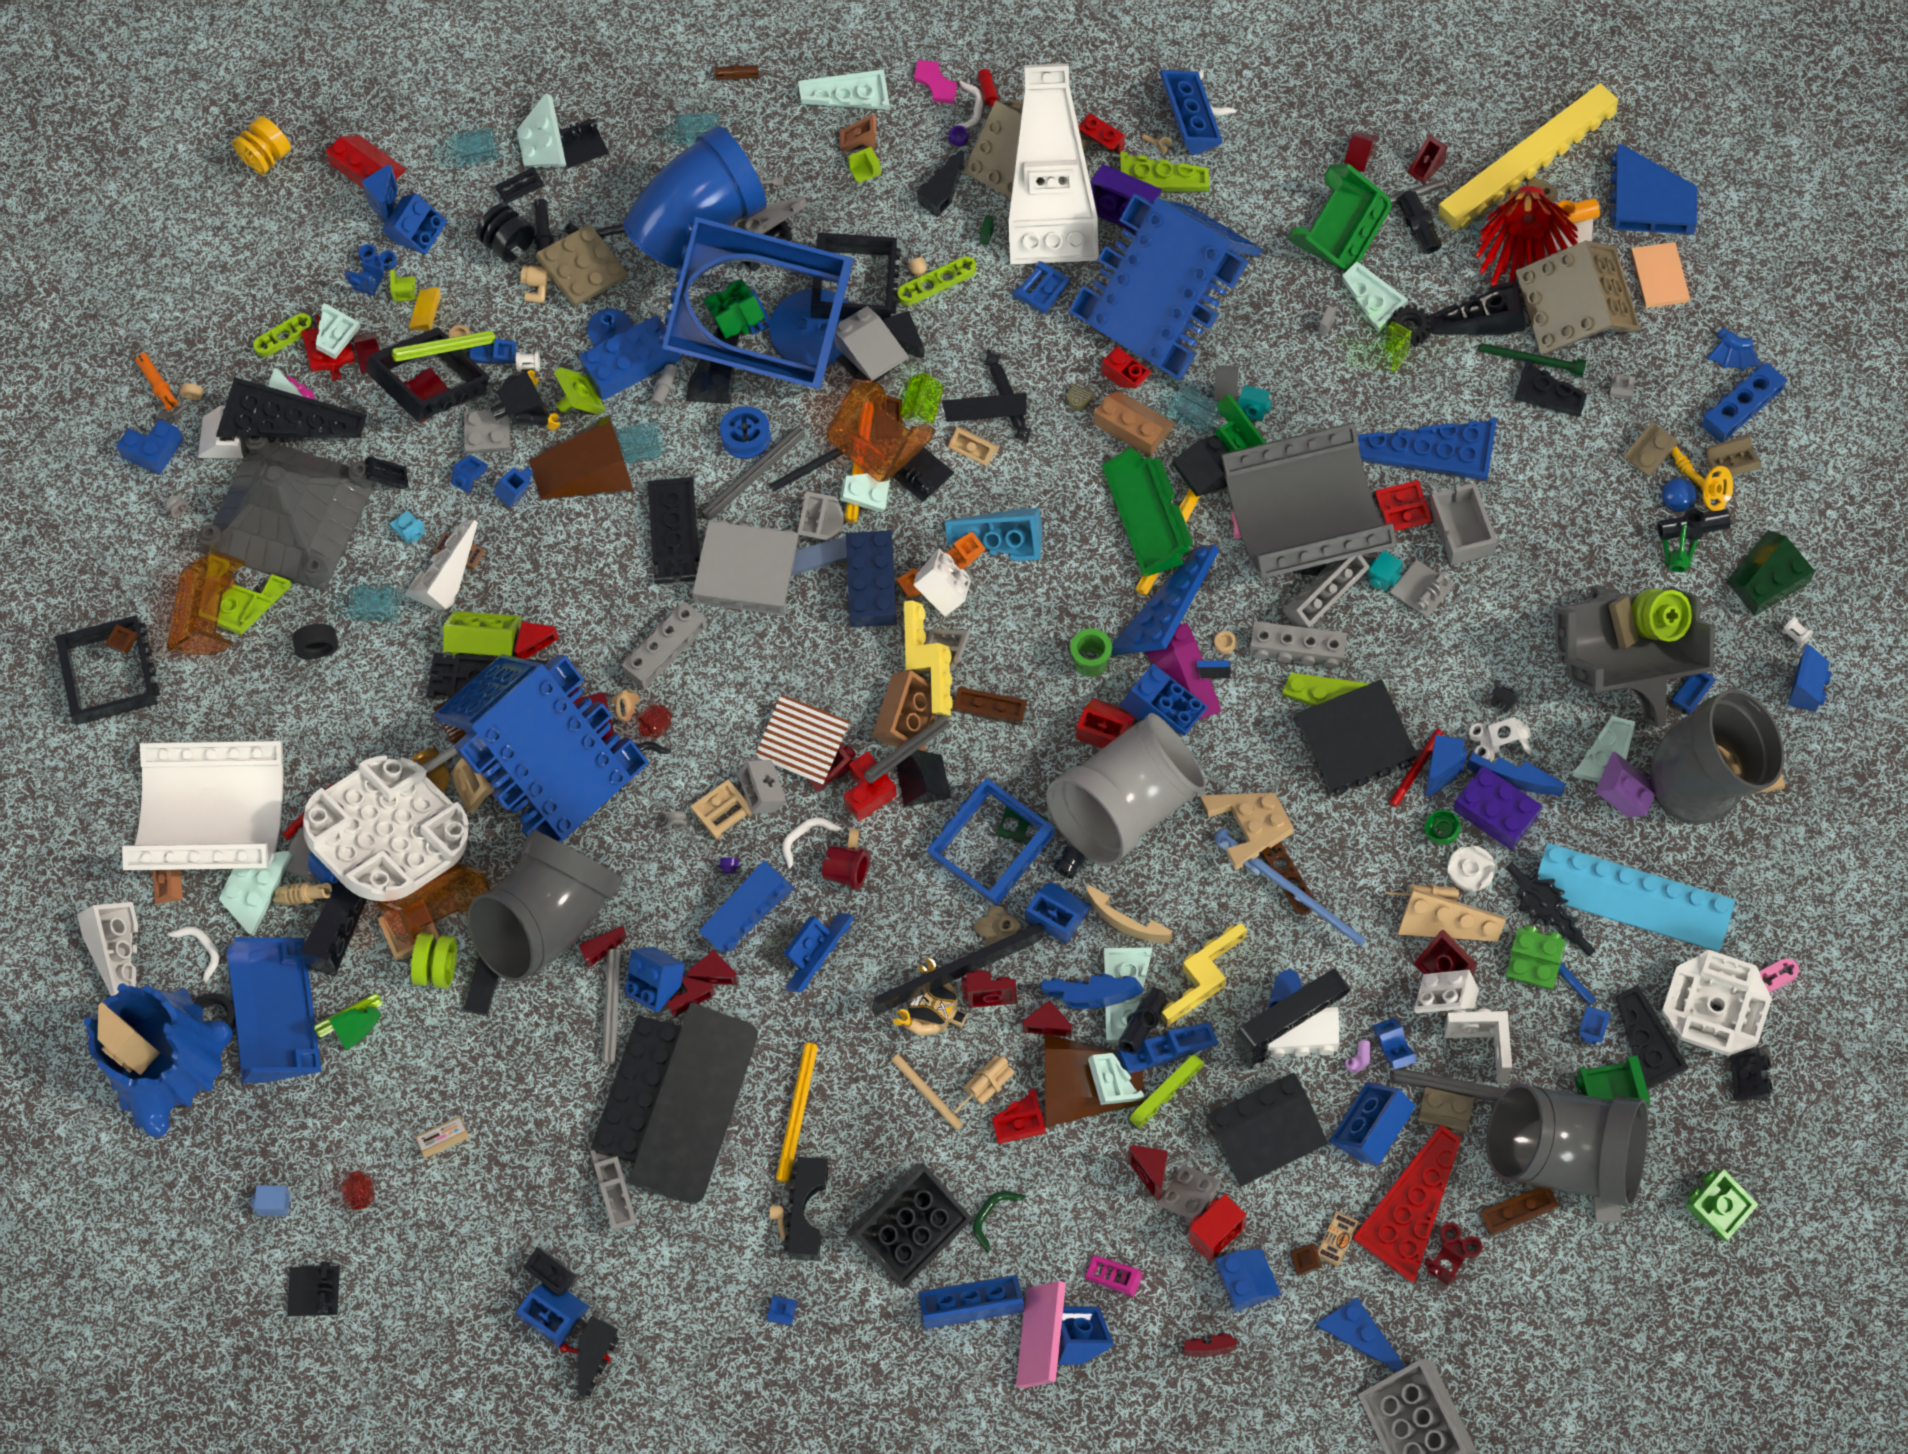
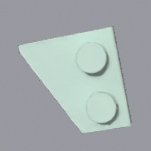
M891 471L846 476L843 479L840 500L876 512H883L886 507Z

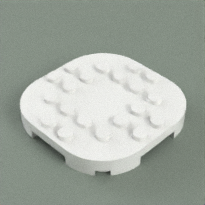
M378 756L359 763L358 770L330 788L324 790L321 787L317 790L305 807L303 835L309 849L346 888L356 895L369 900L392 901L412 894L455 865L466 849L469 825L462 806L458 802L453 804L426 777L427 771L416 762L401 757V760L387 759V756Z

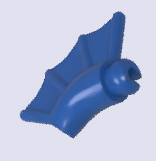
M1722 328L1717 333V337L1721 341L1708 355L1707 360L1719 363L1723 369L1735 367L1741 371L1748 367L1762 366L1753 349L1751 337L1741 338L1726 328Z

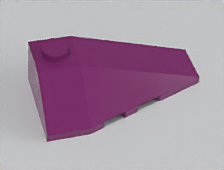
M1188 622L1178 626L1166 649L1145 652L1150 665L1155 664L1208 706V709L1199 719L1222 712L1211 680L1201 679L1199 676L1197 661H1203Z

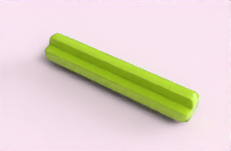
M373 993L316 1023L314 1030L319 1037H323L334 1031L329 1021L332 1017L354 1008L363 1010L365 1013L367 1012L366 1006L378 1008L382 1005V1001L377 993Z

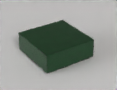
M986 215L980 230V244L989 245L994 231L993 216Z

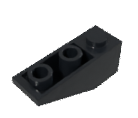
M962 150L956 155L950 156L947 163L941 169H937L932 178L927 183H923L917 190L918 203L936 217L952 204L964 166V152Z
M593 1316L590 1317L578 1341V1400L583 1401L585 1395L591 1396L597 1384L593 1382L596 1373L602 1374L608 1362L603 1359L608 1350L614 1351L620 1339L616 1337L617 1328Z

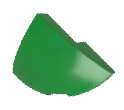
M366 1006L367 1012L365 1013L363 1010L354 1008L329 1019L346 1051L360 1042L373 1029L381 1016L377 1008Z

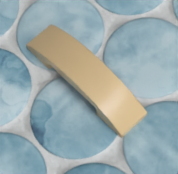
M1088 885L1086 889L1088 901L1092 904L1094 910L1111 926L1140 940L1154 943H1170L1172 940V931L1152 919L1148 926L1145 927L1109 907L1110 896Z

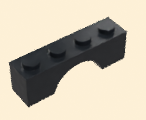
M798 1157L797 1165L792 1166V1180H795V1188H790L789 1203L793 1204L792 1213H787L786 1226L790 1228L789 1237L785 1236L784 1251L788 1252L789 1259L819 1261L821 1232L807 1222L804 1217V1210L807 1202L813 1195L827 1188L828 1159Z

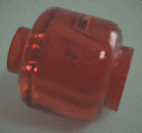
M651 704L637 718L639 724L638 731L645 738H660L671 728V713L661 704Z
M361 1171L349 1173L348 1178L342 1181L341 1188L345 1205L350 1206L352 1210L370 1207V1203L375 1200L373 1179L370 1176L363 1175Z

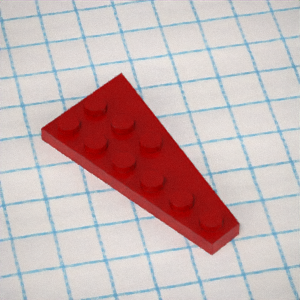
M1442 1124L1353 1236L1354 1242L1413 1285L1461 1142L1459 1136Z

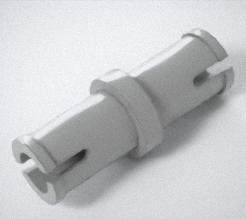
M666 364L660 379L656 381L655 391L649 400L650 405L653 407L662 408L668 393H671L673 389L672 383L678 373L676 366Z

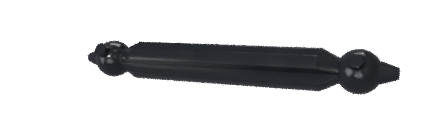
M987 350V357L983 362L985 365L991 366L990 372L999 394H1014L1003 366L999 364L1000 354L997 355L991 350ZM1009 416L1013 427L1017 429V434H1014L1015 438L1028 443L1030 432L1033 431L1031 427H1025L1026 421L1024 416Z

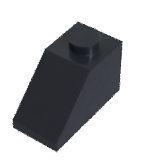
M909 311L884 319V324L907 354L920 359L925 357L923 343Z

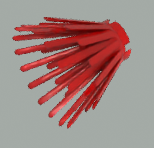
M1523 186L1514 195L1512 192L1507 201L1486 218V220L1490 221L1480 231L1482 236L1479 242H1483L1476 253V258L1481 256L1502 226L1480 268V273L1483 274L1488 265L1493 262L1505 237L1506 240L1491 280V286L1497 285L1500 273L1502 275L1506 273L1513 247L1514 252L1509 282L1516 280L1517 268L1521 269L1524 267L1525 255L1526 266L1533 263V258L1534 262L1546 258L1544 245L1548 256L1558 253L1552 235L1561 251L1567 249L1568 246L1555 223L1572 246L1578 244L1575 239L1578 236L1574 232L1578 231V229L1567 218L1571 217L1570 214L1550 200L1549 197L1547 198L1544 195V190L1541 188Z

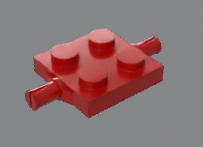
M318 314L315 316L318 327L301 331L311 372L330 370L332 380L336 381L335 373L337 379L340 380L342 377L339 368L345 364L355 362L351 342L349 341L336 359L317 350L316 340L319 334L320 322Z

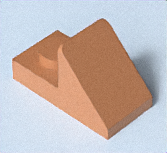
M874 114L840 130V149L844 152H848L862 144L867 148L872 147L874 150L876 141V116Z

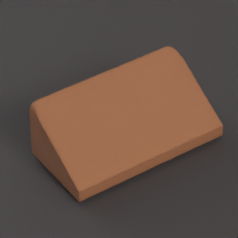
M181 869L152 870L155 904L183 900Z

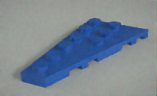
M1490 418L1489 421L1483 422L1473 420L1468 421L1467 424L1459 425L1449 423L1418 427V430L1410 431L1401 429L1397 430V432L1386 434L1383 432L1360 434L1357 436L1361 460L1487 481L1497 418Z
M1215 544L1201 545L1194 549L1184 561V565H1181L1112 643V655L1167 648L1219 553V549Z

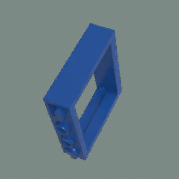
M986 778L978 786L974 787L973 795L968 801L964 800L960 804L955 817L946 821L942 828V833L931 840L932 843L929 845L927 852L930 858L997 906L1056 833L1054 826ZM992 795L1037 828L1038 832L989 891L941 854L987 797Z

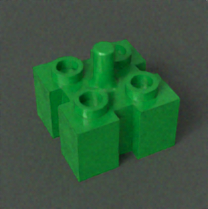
M741 278L726 286L727 290L721 293L717 291L703 299L714 323L726 339L737 335L739 332L742 335H747L750 332L747 324L749 326L755 325L765 317L755 296Z

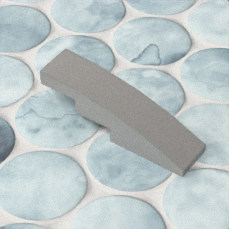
M592 1142L588 1143L613 1231L637 1224L618 1156L611 1157L596 1153L591 1150Z

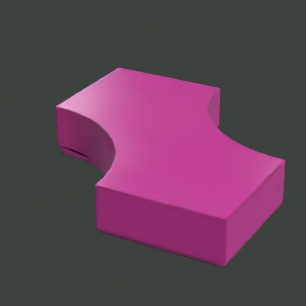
M917 60L914 81L920 82L930 89L933 102L954 104L957 82L950 81L941 74L939 62Z

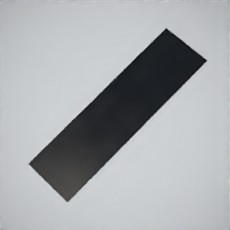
M1027 393L942 400L946 422L1027 415Z

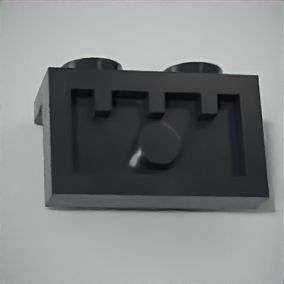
M1760 1048L1746 1049L1732 1054L1731 1067L1734 1099L1736 1101L1761 1098L1764 1102L1770 1101L1769 1093L1773 1092L1771 1079L1768 1078V1070L1771 1069L1769 1056Z

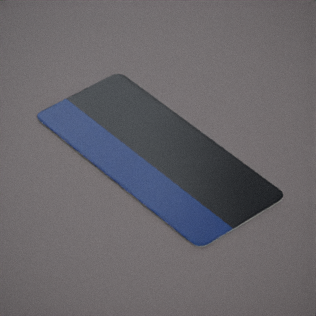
M1228 660L1197 661L1201 679L1230 678L1231 668Z

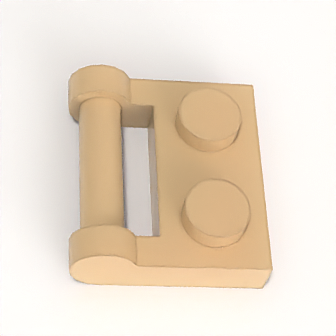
M463 758L459 760L450 773L467 813L476 811L484 799L494 791L491 783L482 775V772L480 774L474 773Z
M729 779L690 806L691 811L715 840L722 837L723 832L745 816L749 817L752 815L748 802ZM738 804L741 807L717 826L713 823L714 820Z

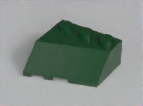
M1767 530L1726 582L1751 613L1756 616L1809 584L1815 570L1787 536Z

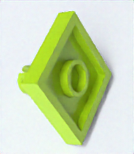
M559 367L554 372L566 394L556 403L561 412L567 413L573 407L599 415L606 410L587 375Z

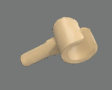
M1146 134L1142 136V139L1158 146V150L1162 153H1166L1168 150L1162 144H1167L1170 147L1172 144L1171 139L1168 137H1162L1158 140Z
M771 1205L770 1219H778L781 1240H785L787 1235L784 1226V1210L779 1205Z

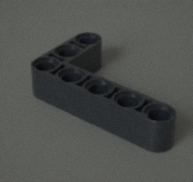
M1337 969L1328 971L1242 1025L1236 1032L1235 1051L1248 1069H1253V1065L1258 1062L1263 1063L1266 1060L1268 1045L1343 998L1351 990Z

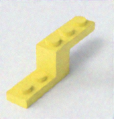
M913 600L904 601L906 670H911L914 673L931 672L932 713L939 716H951L953 701L950 696V686L952 684L950 662L952 657L949 647L940 643L924 645L926 634L923 620L925 619L923 604Z
M1242 923L1237 926L1232 925L1228 927L1217 940L1214 938L1209 940L1203 946L1204 949L1198 953L1192 952L1184 959L1183 972L1196 988L1188 989L1182 995L1183 998L1177 1002L1171 1001L1163 1008L1161 1020L1167 1027L1226 986V978L1213 963V960L1246 938L1247 929Z

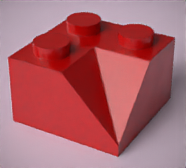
M1226 1194L1220 1199L1215 1197L1208 1204V1210L1202 1216L1200 1214L1196 1215L1189 1223L1191 1227L1188 1231V1242L1209 1262L1245 1229L1247 1214Z

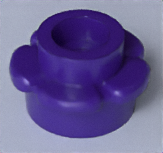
M954 126L949 132L948 140L952 145L964 146L965 142H968L970 139L969 133H967L966 128L963 126Z
M723 857L720 858V865H717L718 868L722 869V873L736 874V869L741 868L738 858Z

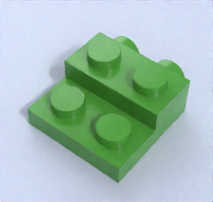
M1524 926V929L1518 928L1506 978L1554 990L1566 947V940L1562 939L1561 934L1555 932H1548L1547 935L1540 934L1538 929L1532 926Z
M1725 1169L1710 1170L1702 1178L1704 1184L1699 1189L1694 1188L1689 1192L1686 1197L1689 1201L1685 1207L1702 1224L1706 1223L1723 1241H1728L1758 1206V1203Z

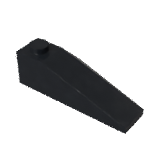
M1517 280L1494 285L1488 288L1489 292L1478 297L1476 295L1468 297L1469 301L1461 305L1453 304L1430 315L1431 333L1505 335L1524 331V312Z
M717 327L713 336L729 345L739 346L740 332L726 339ZM700 359L689 379L686 401L731 404L735 367Z

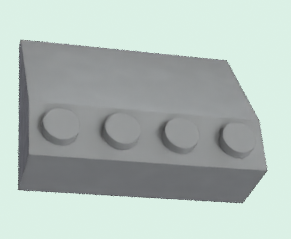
M1420 1359L1357 1394L1386 1454L1478 1453L1432 1360Z

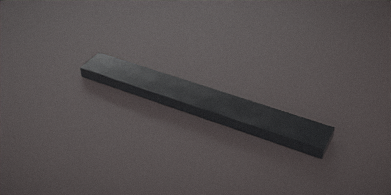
M1038 923L874 997L871 1010L877 1016L961 978L966 973H971L973 970L983 968L1039 942L1043 937L1045 929L1041 923Z

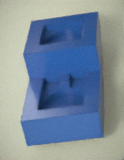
M495 338L493 344L469 348V357L476 364H513L516 358L517 342Z

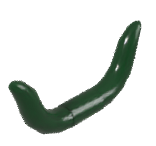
M1000 1191L991 1195L983 1204L974 1219L973 1232L975 1238L987 1253L990 1251V1245L982 1232V1224L995 1204L1002 1200L1020 1201L1025 1199L1026 1195Z

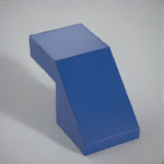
M1395 1018L1372 1025L1384 1056L1394 1070L1417 1062L1415 1053L1406 1043L1403 1027Z

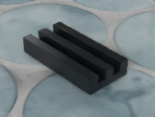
M532 167L495 185V189L503 199V202L508 204L543 187L544 183L535 168ZM531 175L534 176L533 178H531V179H529V180H527V181H524V182L521 181V180H523V179H525V178H527V177H529V176H531ZM515 184L514 187H512V188H510V189H508V190H506V191H503V190H502V189H504V188H507V187H509V186Z
M370 456L365 459V464L368 465L365 469L366 472H369L366 476L367 480L399 489L409 487L407 468L405 466Z

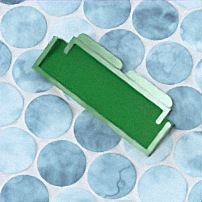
M1130 447L1101 465L1142 575L1148 577L1184 565L1181 555L1190 552L1189 547L1192 545L1193 540L1180 507L1171 503L1175 494L1162 461L1159 458L1152 459L1148 457L1144 459L1139 452Z

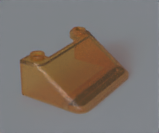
M855 379L828 428L827 437L835 447L876 481L886 482L931 441L936 429L929 424H920L919 426H912L908 430L881 408L887 399L884 388L878 382Z

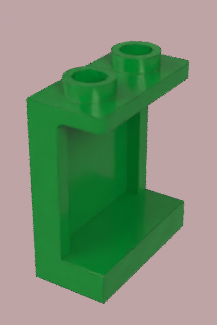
M1638 1055L1628 1057L1624 1063L1587 1070L1585 1066L1579 1067L1577 1075L1574 1077L1577 1090H1582V1094L1585 1096L1614 1100L1616 1096L1644 1099L1647 1109L1651 1102Z

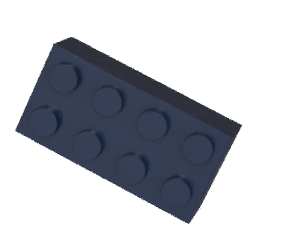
M892 530L846 533L851 628L897 625Z

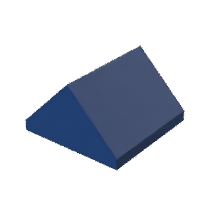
M386 165L362 180L368 204L384 223H386L393 212L398 191L392 165Z

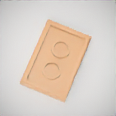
M1675 242L1631 248V255L1645 308L1687 303L1690 301Z

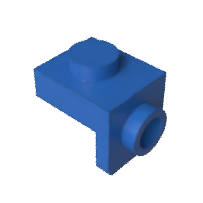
M1587 1005L1578 1036L1582 1037L1581 1041L1596 1045L1597 1042L1602 1043L1611 1013Z

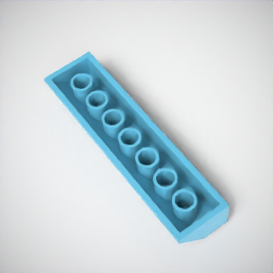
M1551 843L1546 845L1538 871L1541 880L1555 879L1554 886L1565 891L1561 897L1569 901L1563 905L1716 952H1720L1736 901L1726 896Z

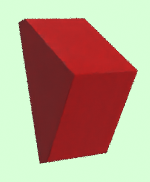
M522 622L515 647L516 657L528 659L558 640L556 628L549 625Z

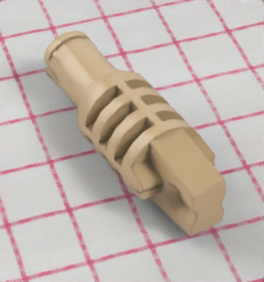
M310 882L289 884L276 888L273 901L280 905L291 906L309 904L316 899L330 898L331 894L329 892H332V887L329 883L317 885Z

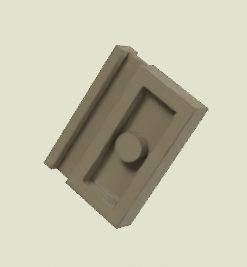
M1652 421L1624 454L1623 458L1650 478L1679 444V441Z
M1425 1087L1418 1123L1439 1127L1442 1124L1449 1130L1466 1134L1474 1098Z

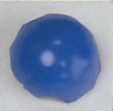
M1674 478L1665 484L1661 497L1668 509L1674 512H1684L1695 504L1697 491L1691 481L1685 478Z

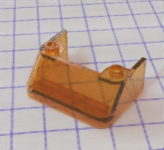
M211 549L183 568L178 579L167 642L168 651L177 654L214 656L231 645L232 641L222 638V634L217 633L216 628L222 594L233 587L235 582L233 573L245 565L244 560Z
M455 864L412 894L397 900L377 901V904L397 940L412 946L415 944L414 940L417 939V935L420 933L419 928L457 911L467 912L468 914V908L472 900L490 890V886L485 872L464 864Z

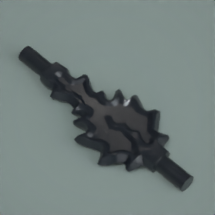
M1513 862L1505 868L1517 881L1516 884L1519 889L1516 897L1521 898L1520 912L1527 910L1534 924H1536L1539 918L1543 920L1545 925L1550 921L1551 926L1556 925L1559 928L1562 938L1568 937L1569 941L1573 944L1576 943L1588 957L1596 951L1583 937L1584 934L1581 929L1575 926L1578 919L1567 915V909L1561 907L1562 904L1567 903L1569 900L1561 897L1565 891L1554 886L1555 879L1541 880L1539 874L1530 878L1528 874L1524 875Z

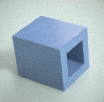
M256 1185V1194H252L251 1207L258 1216H288L290 1191L287 1186Z

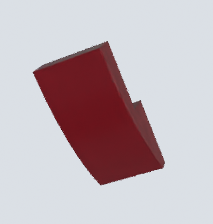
M1218 1333V1335H1212L1211 1344H1206L1205 1340L1199 1338H1192L1191 1341L1185 1340L1183 1356L1212 1357L1227 1354L1236 1350L1238 1339L1233 1338L1232 1335L1227 1333Z

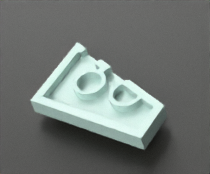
M1358 262L1342 275L1343 283L1378 333L1390 322L1395 310L1398 311L1399 307L1402 306L1404 308L1408 304L1407 298Z
M1612 716L1591 749L1586 753L1580 765L1573 772V776L1599 783L1612 752L1618 753L1626 760L1635 721Z

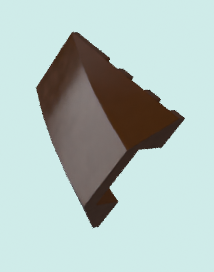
M610 415L605 416L529 460L541 499L572 497V495L581 494L583 496H592V493L602 492L614 494L615 491L622 490L634 492Z
M1045 1034L1046 1128L1064 1122L1076 1121V1119L1088 1116L1092 1117L1101 1113L1140 1105L1144 1102L1143 1098L1140 1101L1100 1104L1088 1058L1092 1055L1113 1053L1117 1058V1050ZM1143 1071L1129 1074L1131 1076L1130 1083L1137 1092L1141 1090L1144 1094Z

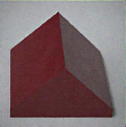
M1444 929L1438 933L1413 963L1423 974L1470 970L1472 976H1474L1477 963Z
M1132 1145L1129 1147L1128 1163L1155 1200L1159 1201L1162 1196L1168 1151Z

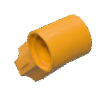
M1594 198L1575 203L1563 200L1557 204L1570 214L1571 217L1567 218L1573 224L1600 217L1599 203Z

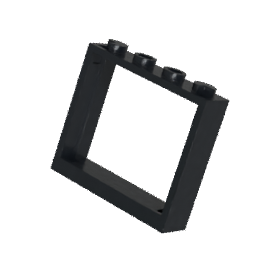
M818 232L817 249L839 253L889 255L885 306L842 303L839 319L845 320L866 306L871 308L883 322L885 318L891 317V314H896L897 301H893V296H897L898 283H894V278H899L900 265H896V260H900L901 248H897V238ZM813 277L811 317L829 319L833 302L821 301L823 280Z
M438 327L369 355L365 371L417 422L431 418L435 414L447 411L451 407L483 395L487 390L490 377L462 350H456L438 355L467 383L422 402L399 380L390 369L413 359L396 362L391 356L392 349L449 338Z
M137 615L55 636L70 715L75 725L158 704L157 696H160L161 693L158 683L153 681V676H156V669L154 663L149 662L148 657L152 656V650L149 642L145 643L144 636H148L146 624H141ZM116 624L138 634L136 640L147 693L82 709L71 649L107 640Z

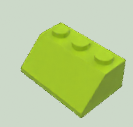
M453 611L443 625V652H450L452 655L469 653L478 656L495 655L499 657L501 654L513 656L522 616Z

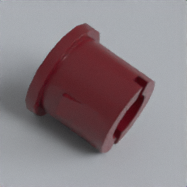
M831 845L826 852L829 860L824 859L823 879L840 883L844 887L845 885H850L852 890L859 891L864 884L869 870V850L861 848L857 851L855 847L844 848Z

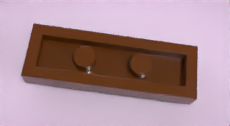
M958 687L953 711L1022 725L1027 700Z
M1538 1187L1482 1210L1479 1215L1491 1237L1556 1210L1559 1204L1551 1189Z

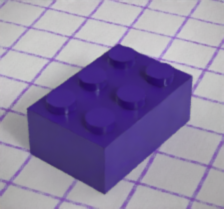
M1105 164L1101 165L1090 182L1097 216L1135 233L1138 231L1119 221L1133 195L1138 194L1153 203L1157 197L1161 198L1162 189Z
M1482 766L1456 799L1453 811L1513 851L1540 816L1542 805L1485 766Z

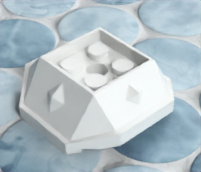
M1707 950L1676 967L1661 1014L1679 1040L1729 1056L1757 1046L1772 998L1760 977L1761 974L1756 965ZM1710 1005H1718L1721 1011H1714Z

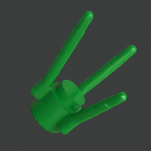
M1686 524L1682 525L1679 549L1673 550L1672 554L1669 551L1668 541L1662 540L1665 565L1669 566L1670 571L1686 572L1688 568H1691V560L1698 540L1692 541L1689 553L1686 555L1687 552L1684 550Z

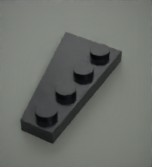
M1636 985L1618 994L1615 998L1633 1056L1638 1055L1647 1090L1686 1072L1689 1068L1639 986Z

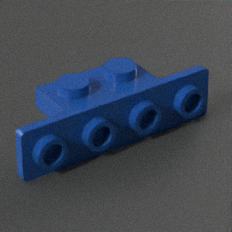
M838 913L828 928L816 917H809L783 953L798 968L785 987L788 991L801 993L808 987L812 976L822 967L823 961L828 954L836 948L841 936L849 930L850 924L854 920L851 914Z

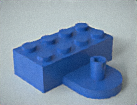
M613 308L600 310L591 317L588 322L587 331L594 347L579 354L581 367L602 400L663 370L666 364L673 365L681 360L680 353L662 349V345L659 344L661 332H666V327L658 315L634 326L626 313Z

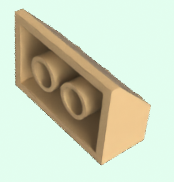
M102 1002L99 1004L98 1040L104 1045L101 1050L129 1073L134 1070L141 1075L160 1052Z

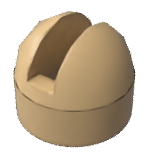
M923 257L916 258L907 265L914 276H922L927 269Z

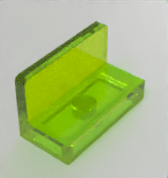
M1392 321L1387 330L1385 350L1394 354L1391 371L1395 373L1409 353L1412 331Z
M926 372L912 376L908 384L900 416L905 419L919 416L928 423H934L944 385Z

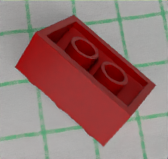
M360 135L340 136L325 151L329 164L362 188V180L386 165H392L396 180L406 171L405 167Z

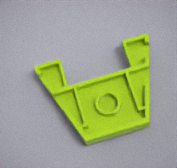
M210 552L199 618L207 623L242 635L291 588V581L271 574L261 594L222 580L231 562L227 557Z

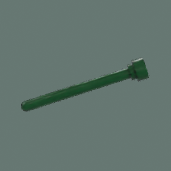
M1484 343L1478 346V350L1483 353L1521 361L1528 359L1536 364L1570 370V373H1573L1574 376L1583 378L1587 360L1579 358L1571 362Z

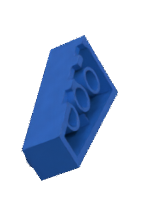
M763 860L703 925L699 932L723 954L727 951L730 952L737 946L738 941L745 934L749 933L795 887Z

